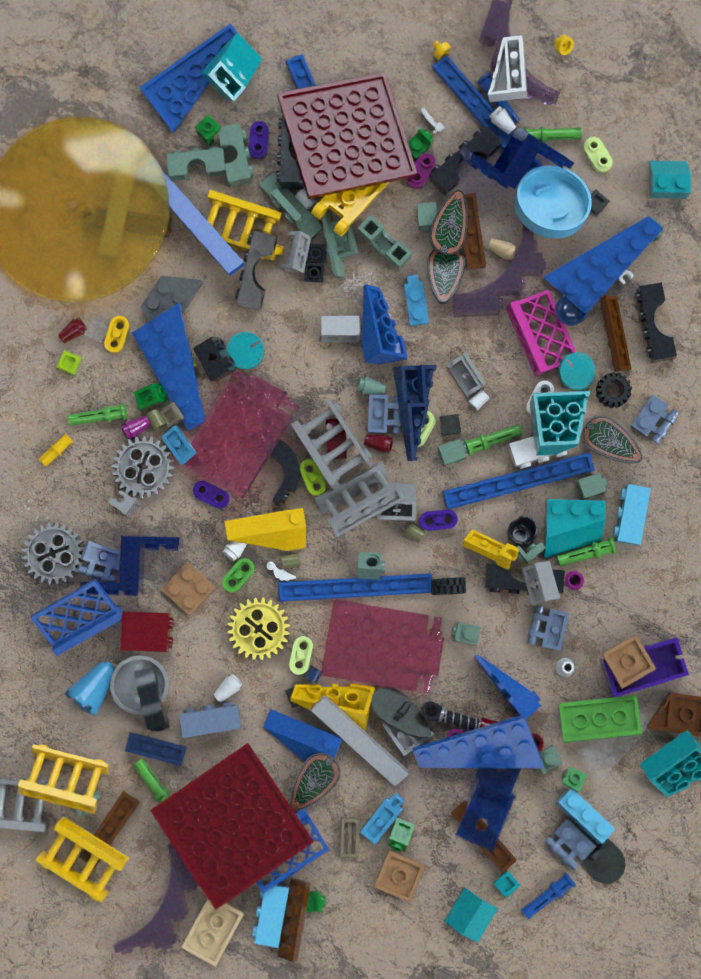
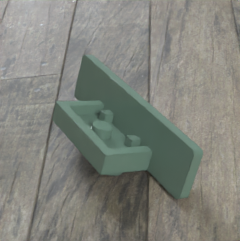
M274 173L260 184V187L272 199V204L278 210L281 209L285 213L284 217L289 223L293 222L301 232L309 235L312 239L323 229L322 225L289 189H281L280 182H277V176Z
M328 208L321 220L324 227L323 235L327 241L326 249L331 260L330 268L335 277L344 278L346 275L342 259L358 254L353 226L351 225L347 232L340 237L333 229L341 219L334 221L332 210Z

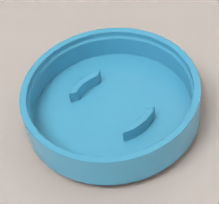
M541 166L526 173L521 179L514 197V208L520 221L530 231L547 238H564L579 231L584 225L592 205L591 194L584 181L572 171L558 166Z

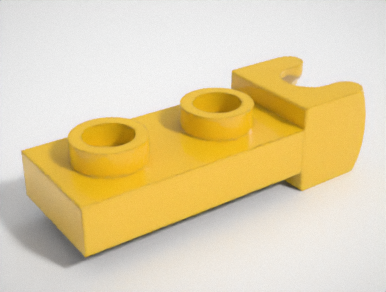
M473 529L464 538L462 546L496 561V565L505 569H510L511 561H516L519 553L517 547L509 543L505 545Z

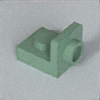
M534 542L526 549L528 551L526 554L518 545L519 553L517 558L520 562L524 561L527 564L546 547L542 542L538 545Z
M457 622V626L453 625L451 637H454L455 642L477 646L481 627Z
M553 745L539 752L544 768H535L537 773L540 771L544 775L547 771L563 763Z

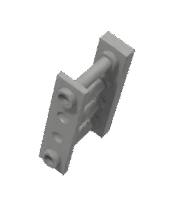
M327 399L326 402L330 406L328 410L307 424L304 423L302 425L297 420L291 425L329 485L336 490L341 486L338 481L341 479L340 476L364 460L369 466L373 465L370 460L372 455L369 450L362 448L341 416V407L337 402L333 403L330 399ZM335 414L340 423L316 440L315 438L312 440L308 435L311 433V430ZM345 429L350 439L328 454L321 455L318 450L321 448L320 446ZM355 445L360 454L337 470H331L328 466L330 461Z
M382 461L341 483V486L336 490L332 488L314 498L322 514L329 511L332 518L328 519V522L336 537L404 500L397 483L394 482L389 485L385 478L389 477ZM379 483L382 489L372 494L369 487ZM362 492L365 499L355 504L352 497ZM345 501L349 508L338 513L335 506Z
M0 778V828L46 832L48 830V822H43L42 819L44 801L36 799L34 818L31 821L24 820L22 816L24 795L19 794L18 788L14 816H12V819L4 818L3 808L6 784L19 785L20 780ZM37 778L36 782L45 786L48 784V779Z

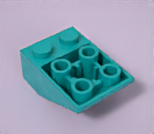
M236 32L200 74L225 100L235 101L247 87L263 59Z

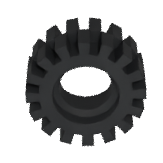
M608 373L597 383L596 397L599 398L598 401L600 403H603V406L618 408L629 400L632 390L630 380L627 381V377L625 375L622 376V373ZM615 383L620 386L621 393L618 397L608 395L607 386L609 384Z
M465 577L432 579L431 593L432 595L465 594L466 579Z

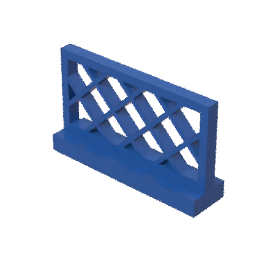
M94 579L34 613L30 619L52 645L54 654L58 656L120 621L123 610L119 605L116 606L98 581ZM94 586L99 592L98 597L86 595L87 590ZM74 597L82 598V606L70 604L71 599ZM85 599L97 601L95 609L84 607ZM98 603H107L110 609L106 611L97 609ZM58 606L67 608L66 614L54 613L55 608ZM69 608L80 610L79 618L68 616ZM83 611L94 613V617L90 620L81 618ZM42 615L51 617L49 624L41 623L38 618ZM53 618L63 619V627L52 625ZM66 621L78 622V625L74 629L66 628ZM50 630L61 631L62 634L59 638L54 639L50 634Z
M304 808L296 814L304 826L308 823L312 828L311 837L314 841H319L323 849L318 852L310 851L312 844H310L307 850L300 851L306 853L303 862H294L295 856H293L290 861L285 862L289 864L288 871L285 874L277 873V867L274 872L269 873L273 875L271 883L264 887L261 879L256 883L263 894L330 850L309 813Z

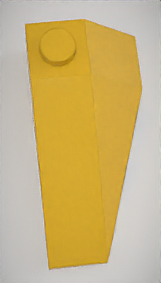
M303 508L224 521L227 541L258 545L283 551L306 548V522Z
M319 684L295 685L290 701L311 710V707L325 695L365 731L370 716L371 700L375 687L361 684H350V686L341 687L338 684H332V687H321Z

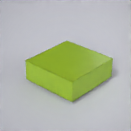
M64 350L56 368L75 376L82 358Z

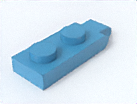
M418 274L406 276L407 283H404L410 327L429 324L423 281H419Z
M397 793L391 798L387 796L360 833L376 844L403 810L401 805L405 800Z

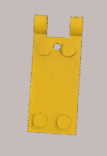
M390 182L324 196L315 205L311 214L319 220L328 208L342 218L333 229L336 234L342 237L353 222Z

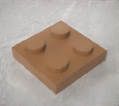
M187 561L163 587L162 591L191 616L216 587Z
M636 634L602 653L603 658L621 688L626 687L656 669Z
M389 850L374 887L411 902L425 865Z

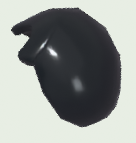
M519 516L518 519L510 523L507 535L513 544L525 547L535 540L538 527L531 517Z

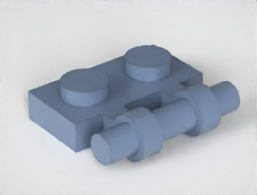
M369 394L368 433L387 434V426L393 427V434H400L402 424L397 396H394V403H388L389 395ZM388 409L394 410L393 420H388Z
M651 395L630 427L645 437L651 431L655 434L652 441L658 444L667 435L666 432L669 427L676 422L679 412L672 409L670 414H667L664 411L668 405L656 396ZM659 418H662L665 421L660 428L656 427L655 424Z
M86 541L81 560L88 561L86 567L79 565L77 573H81L87 578H97L104 583L107 581L114 583L116 576L111 575L110 572L111 569L119 571L124 552ZM95 564L104 566L102 572L94 570Z
M536 606V611L532 615V627L528 632V643L535 645L537 638H541V647L561 651L569 613L549 609L548 616L542 615L544 607ZM541 621L546 622L544 633L538 632Z
M569 818L554 831L559 837L556 842L551 837L545 841L550 847L549 850L552 853H556L563 860L562 862L573 870L579 865L573 860L576 856L584 860L596 848V845ZM563 843L572 850L569 854L560 847Z

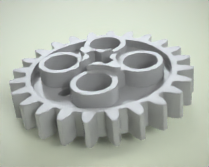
M143 436L142 441L135 437V443L129 439V446L122 444L124 450H117L120 456L113 457L117 464L112 465L113 468L117 469L112 474L119 476L115 482H122L119 488L124 489L127 487L125 493L129 494L133 491V497L140 493L142 499L145 493H147L149 498L152 496L151 492L159 495V488L165 491L163 484L170 485L167 478L174 477L169 471L175 470L174 467L169 465L174 460L168 459L171 452L165 453L166 445L160 448L161 441H157L154 444L153 437L148 442L145 436ZM135 451L142 452V457L139 460H133L132 456ZM149 451L150 454L145 462L146 452ZM153 457H160V463L158 465H151V459ZM144 462H145V465H146L148 468H147V470H146V469L143 470L142 476H141V482L138 484V483H137V480L139 479V477H140V475H141V469L139 468V466H140V465H141V466L144 465ZM135 469V477L127 478L128 470ZM150 474L154 475L153 483L146 484L145 477Z
M50 522L47 528L40 525L41 531L33 529L35 535L28 534L31 541H24L28 548L22 549L23 552L27 553L22 559L28 560L24 567H31L28 573L32 574L35 572L34 579H38L41 576V583L48 579L49 585H52L53 580H55L57 585H60V579L67 582V576L74 578L72 572H77L78 565H84L80 562L82 557L80 552L84 548L79 546L83 543V540H76L79 534L72 535L73 528L66 531L67 525L63 524L60 528L58 522L55 523L54 527ZM58 536L63 537V543L60 546H56L54 542ZM40 544H44L46 547L42 554L37 552V547ZM66 546L70 547L67 550L56 553V558L49 556L40 562L38 561L39 558L52 554V549L59 551ZM69 553L71 560L69 563L64 564L62 557L64 554ZM51 561L53 568L47 572L44 568L45 563Z

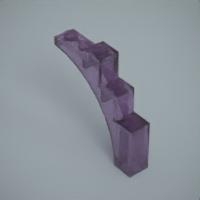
M493 0L479 41L485 46L496 47L490 64V68L494 71L503 37H511L509 14L513 0ZM525 68L527 98H536L544 104L556 105L560 92L537 80Z
M523 224L522 239L516 257L496 280L477 290L453 296L454 317L499 315L500 309L504 307L503 298H500V296L521 295L522 289H525V279L521 278L522 276H541L547 267L546 258H543V253H535L538 251L537 240H534V232L530 231Z
M171 843L168 844L170 879L161 907L141 930L128 938L116 942L113 945L115 953L127 954L132 952L134 947L140 946L141 949L152 945L151 942H154L156 949L161 948L163 951L172 948L173 944L176 943L177 939L171 919H174V922L185 919V915L189 913L183 890L189 893L197 890L199 885Z

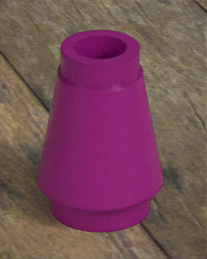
M145 415L124 422L121 429L127 439H134L151 424Z
M570 571L565 576V584L571 590H578L584 584V577L578 571ZM570 578L575 579L574 585H572L571 582H569Z

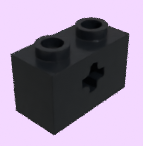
M210 337L193 348L211 382L220 381L236 371L235 362L225 350L226 345L219 337Z

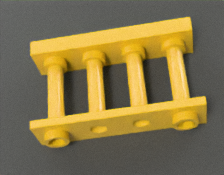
M209 190L207 197L212 207L207 221L213 227L219 208L222 206L229 208L230 212L221 237L231 248L243 252L249 251L250 245H247V241L254 220L257 217L265 219L266 223L263 230L271 232L272 226L275 223H281V212ZM243 212L248 217L240 241L228 239L237 213ZM264 256L260 260H263V258L268 259V256Z
M33 744L32 754L36 756V760L29 779L26 781L20 779L18 785L19 794L95 814L97 799H94L93 795L100 774L108 775L109 764L100 759L92 760L53 750L43 744ZM44 759L55 761L48 784L45 786L37 784L36 780ZM67 764L74 766L67 789L64 791L56 789L55 785L62 765ZM81 769L93 771L86 794L83 796L75 794L74 790Z
M63 816L54 827V830L58 832V836L48 853L43 850L35 861L40 863L43 868L51 870L89 894L93 900L102 903L109 893L104 887L115 869L121 871L129 857ZM68 838L75 843V846L65 863H63L54 856L64 839ZM84 848L92 855L80 874L72 869L71 866L81 849ZM98 859H101L108 863V867L98 884L89 880L88 876Z

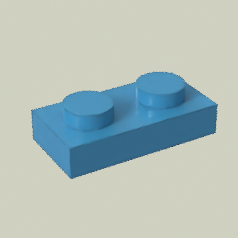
M176 425L161 437L177 461L182 465L197 453L181 429Z

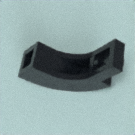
M274 436L265 451V455L276 460L284 470L283 482L272 500L274 504L280 506L281 503L285 504L290 494L287 493L289 490L296 494L301 474L299 462L294 451L284 441Z
M154 667L134 671L139 702L147 729L151 732H159L169 728L170 724L162 704L158 678Z

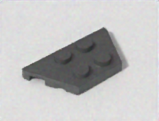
M161 276L142 304L141 309L148 321L153 320L178 303H181V312L183 314L202 286L203 281Z

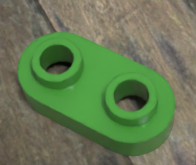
M246 558L240 559L224 576L222 580L224 589L231 593L237 592L254 573L255 567L253 562ZM243 565H247L249 567L247 572L242 571L241 568ZM232 579L236 581V585L233 587L229 585V581Z

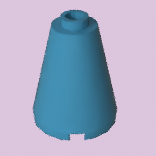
M108 661L105 663L100 662L68 688L64 694L69 699L72 697L74 704L95 717L110 688L111 677L115 667Z

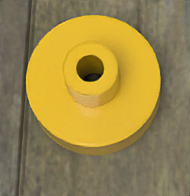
M561 35L559 38H556L554 41L556 52L561 55L569 54L573 49L574 40L567 35Z
M438 40L432 45L436 49L433 55L438 61L452 49L447 42L441 44Z
M276 244L275 253L269 255L268 259L275 261L277 255H283L285 247Z

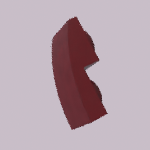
M337 418L325 420L326 432L340 423ZM345 429L326 442L327 454L346 441ZM347 450L334 459H347Z

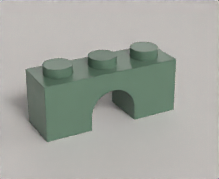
M240 124L221 127V130L218 131L221 148H223V151L232 150L238 154L235 161L225 164L229 187L252 183L251 177L254 176L253 168L247 162V159L250 158L248 147L244 148L243 141L247 140L245 130L240 129Z
M210 147L208 150L196 148L191 149L190 152L177 150L167 154L168 174L172 181L189 180V169L195 164L205 166L208 177L226 176L223 148Z
M372 215L358 227L357 234L396 270L400 271L412 258V252L399 240L395 241L385 231L384 226Z

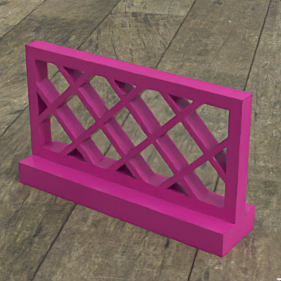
M549 290L520 301L511 302L506 307V311L535 377L559 367L560 362L557 363V361L564 358L560 356L563 348L568 349L570 353L576 352L565 325L557 318L556 305ZM546 296L548 300L547 308L537 304L539 298ZM526 303L533 306L531 313L523 312L521 305ZM535 308L545 312L542 320L533 316ZM548 313L555 316L556 322L554 325L545 322ZM531 320L540 323L538 331L530 328L529 323ZM543 325L552 328L550 337L540 333ZM555 330L562 333L564 337L562 342L552 339ZM538 337L548 341L545 349L538 346ZM551 342L560 346L557 354L548 351ZM546 354L555 358L554 364L548 367L544 360Z

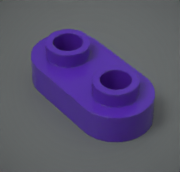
M256 121L250 127L249 153L252 158L260 160L268 152L269 128L265 122ZM262 128L263 131L258 133L256 129ZM260 146L261 150L256 151L255 147Z
M198 481L193 487V494L197 499L215 508L222 509L229 504L230 498L228 493L207 481ZM205 487V493H199V488ZM218 495L223 496L221 502L216 501Z
M452 510L427 511L420 516L419 524L425 531L452 529L457 524L458 517ZM446 516H449L451 518L450 523H446L444 521V518ZM430 518L432 524L427 525L425 519Z

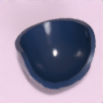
M565 293L556 304L557 318L565 325L573 326L580 324L588 316V314L583 313L572 304Z

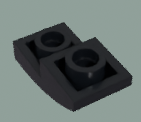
M310 243L305 264L304 282L323 283L326 244Z

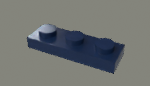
M130 732L125 752L182 766L187 747Z

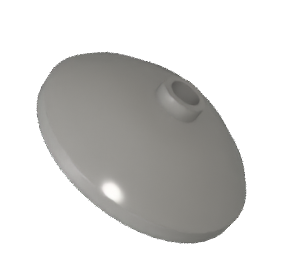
M142 655L132 656L123 660L115 668L111 677L110 689L113 699L123 710L132 714H143L134 671L154 667L157 674L162 703L164 702L169 691V678L166 670L157 660Z

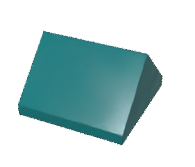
M464 887L444 922L463 936L478 942L498 908Z

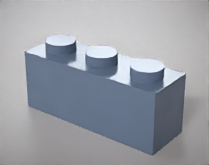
M233 702L222 703L221 708H215L214 705L204 706L203 711L195 712V708L183 710L184 714L179 715L183 738L242 728L239 705H234Z

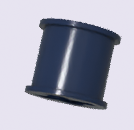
M310 665L304 677L318 684L317 682L323 672Z

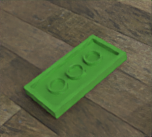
M637 695L559 703L564 743L642 735Z

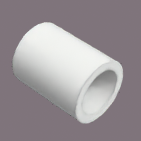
M305 188L295 196L307 210L316 203L314 198L308 199Z
M480 389L468 402L478 411L490 398Z

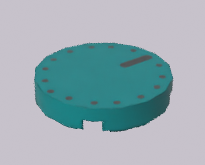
M241 332L235 334L229 340L227 353L233 358L236 368L250 370L262 362L264 346L257 335L250 332Z
M575 352L567 354L562 358L558 367L560 381L571 390L585 389L592 384L595 378V364L585 353Z

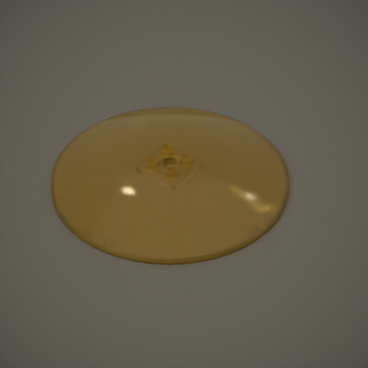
M68 117L50 121L19 138L0 159V265L6 273L30 292L61 302H86L100 299L123 289L144 272L156 256L163 242L169 220V192L166 179L157 159L149 148L138 137L122 126L92 117ZM71 200H75L77 203L74 209H68L67 207Z

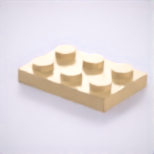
M207 899L181 948L216 967L244 912L228 903L215 911Z

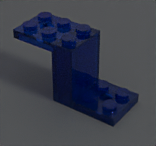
M521 127L517 128L494 165L464 146L459 152L464 156L462 160L476 170L478 168L485 176L490 179L493 178L506 189L509 186L513 189L516 188L537 154L549 159L562 169L564 166L571 169L574 164L566 156Z
M121 536L119 583H98L108 596H119V592H124L126 596H138V593H143L145 549L159 551V547H165L167 551H178V548H183V540L180 537ZM80 582V587L89 582ZM94 586L86 592L88 595H98L99 593Z
M478 768L468 792L471 798L456 831V836L493 852L516 797L512 790L522 768H506L501 772L497 771L496 768ZM479 819L487 821V827L484 830H479L476 827V822Z

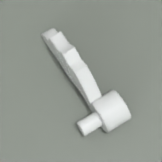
M424 108L421 109L425 118L435 127L434 134L441 132L445 128L440 122L437 124Z
M267 562V569L273 570L275 577L279 578L280 581L285 580L288 582L290 579L296 578V576L287 573L283 569L279 570L274 562Z

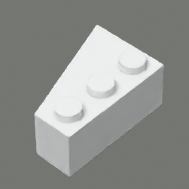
M522 35L503 37L495 72L492 77L493 80L488 92L490 102L527 98Z

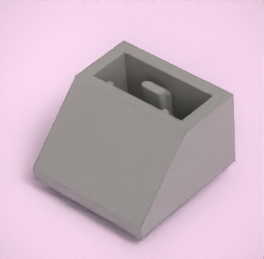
M378 483V491H380L382 487ZM397 483L404 500L377 514V521L415 523L416 484Z

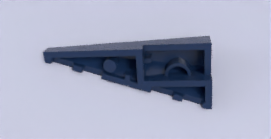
M436 365L393 367L407 461H417L418 458L416 453L418 445L421 444L420 434L421 429L425 425L430 401L428 396L430 388L433 387L432 377L433 372L436 371Z

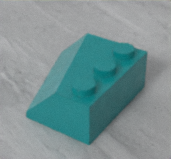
M590 391L533 393L529 404L536 456L556 455L579 445Z
M547 499L545 501L544 546L546 547L544 549V558L602 541L605 525V501Z
M686 730L652 756H649L640 765L649 780L666 797H669L689 788L690 783L696 780L701 782V744Z

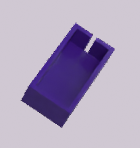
M671 638L644 646L656 669L624 688L619 686L605 659H601L600 664L610 696L615 698L688 676L689 673L684 658L676 659L677 655H682L678 638Z

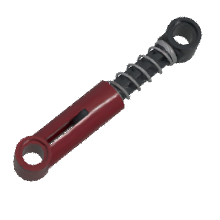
M433 701L425 702L421 707V714L426 720L444 721V723H451L452 726L458 725L460 728H467V730H474L497 723V721L481 717L478 720L477 718L469 717V715H462L461 712L458 714L454 710L449 711L445 707L443 708V705ZM430 705L436 708L435 715L431 717L425 713V709ZM532 733V736L538 740L537 748L540 752L544 746L543 738L536 733Z

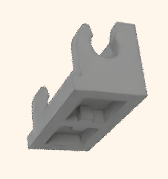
M288 231L287 236H291L292 239L287 264H281L280 268L284 269L287 273H304L311 237L301 231Z
M321 316L322 343L360 342L359 316Z
M466 352L447 365L467 398L486 386L485 381Z
M119 491V494L124 497V499H121V503L114 498H111L108 502L130 518L141 502L135 497L132 498L125 492Z
M550 561L534 563L522 568L532 606L560 599Z

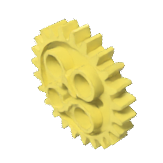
M256 597L254 598V603L247 599V606L240 603L241 610L234 609L237 615H230L234 622L228 623L229 626L233 627L232 630L227 631V633L233 634L229 641H236L233 648L240 647L238 653L241 654L245 651L246 658L250 654H252L253 660L256 659L257 655L263 660L264 654L271 658L270 652L273 651L277 655L276 648H284L281 642H288L284 638V635H290L288 631H285V628L290 627V624L284 623L288 617L281 616L285 611L277 610L279 604L273 607L272 600L266 604L265 598H262L261 603L258 602ZM255 610H261L263 613V617L259 621H255L252 617ZM248 617L256 625L262 624V629L273 639L269 640L260 632L256 634V629L245 618ZM270 622H275L278 625V629L274 633H270L267 630V625ZM243 625H248L251 629L250 634L247 636H243L240 633V628ZM258 637H263L266 641L263 648H258L255 645V640Z

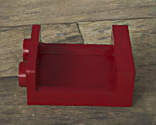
M123 611L120 650L169 652V648L173 646V637H170V629H173L174 618L171 617L170 613Z

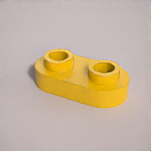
M115 316L110 322L104 341V346L110 353H119L124 348L130 329V324L124 316ZM118 324L124 325L122 329H117ZM112 342H118L117 347H112Z

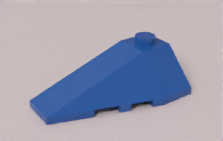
M366 284L363 286L362 349L365 362L381 365L406 360L408 356L402 335L398 336L394 326L397 324L395 320H391L387 312L389 307L380 287Z
M476 655L474 657L518 716L524 715L527 719L541 706L539 703L541 699L535 691L530 692L529 689L481 656Z
M270 709L263 726L304 762L316 753H326L335 758L342 741L340 736Z

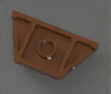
M669 692L647 724V728L675 733H684L688 730L692 735L701 736V697Z

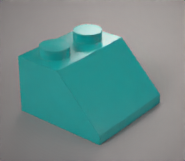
M649 161V198H688L691 193V173L687 161Z

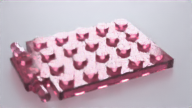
M237 371L234 374V378L242 382L246 388L243 389L230 381L228 382L191 443L197 453L184 466L244 499L293 418L292 415L279 409V405L284 408L288 407L295 412L299 410L300 405L291 401L290 397L286 396L287 391L255 374L252 377L249 375L245 376Z
M334 599L321 676L416 692L419 673H423L422 693L430 694L431 682L434 681L435 675H439L445 637H441L442 631H440L442 617L434 616L433 628L430 629V635H427L429 615Z

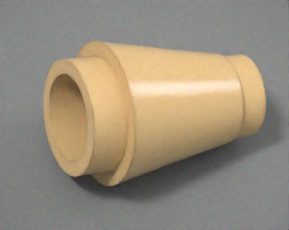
M493 238L488 245V249L506 261L508 259L513 260L518 248L512 242L495 240Z

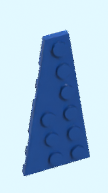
M231 23L140 87L141 92L173 134L210 83L200 73L237 32Z
M647 216L547 274L544 278L560 293H565L569 301L583 313L587 314L599 301L600 297L608 291L663 230V227L650 216Z
M178 303L132 332V335L171 402L176 403L184 416L182 421L188 431H191L206 422L202 399L199 395L198 381L194 372L195 367L189 340L186 335L185 321L181 312L182 307L181 303Z
M524 715L413 748L419 768H544V763Z

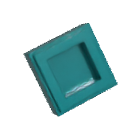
M508 870L493 882L505 898L510 896L520 886Z

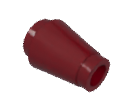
M79 317L73 318L58 336L63 343H66L85 334L87 327Z
M366 434L364 446L383 454L391 452L393 438H389V435Z

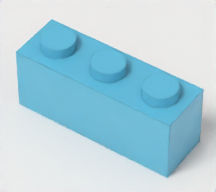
M627 484L625 488L621 489L620 499L623 501L622 506L618 507L616 518H619L618 526L615 525L613 537H616L615 542L633 546L641 545L651 488Z
M570 788L555 802L597 844H603L615 830L591 805Z
M278 884L264 894L260 891L259 898H263L262 906L257 907L256 918H259L258 926L254 925L252 937L256 938L255 944L278 948L289 886Z

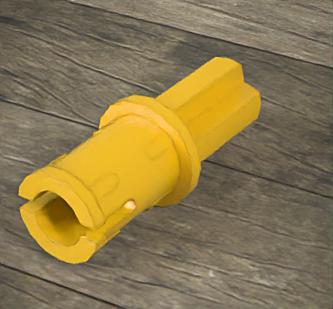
M65 433L56 443L51 444V447L39 458V461L44 466H48L56 457L62 455L61 453L73 443V440Z

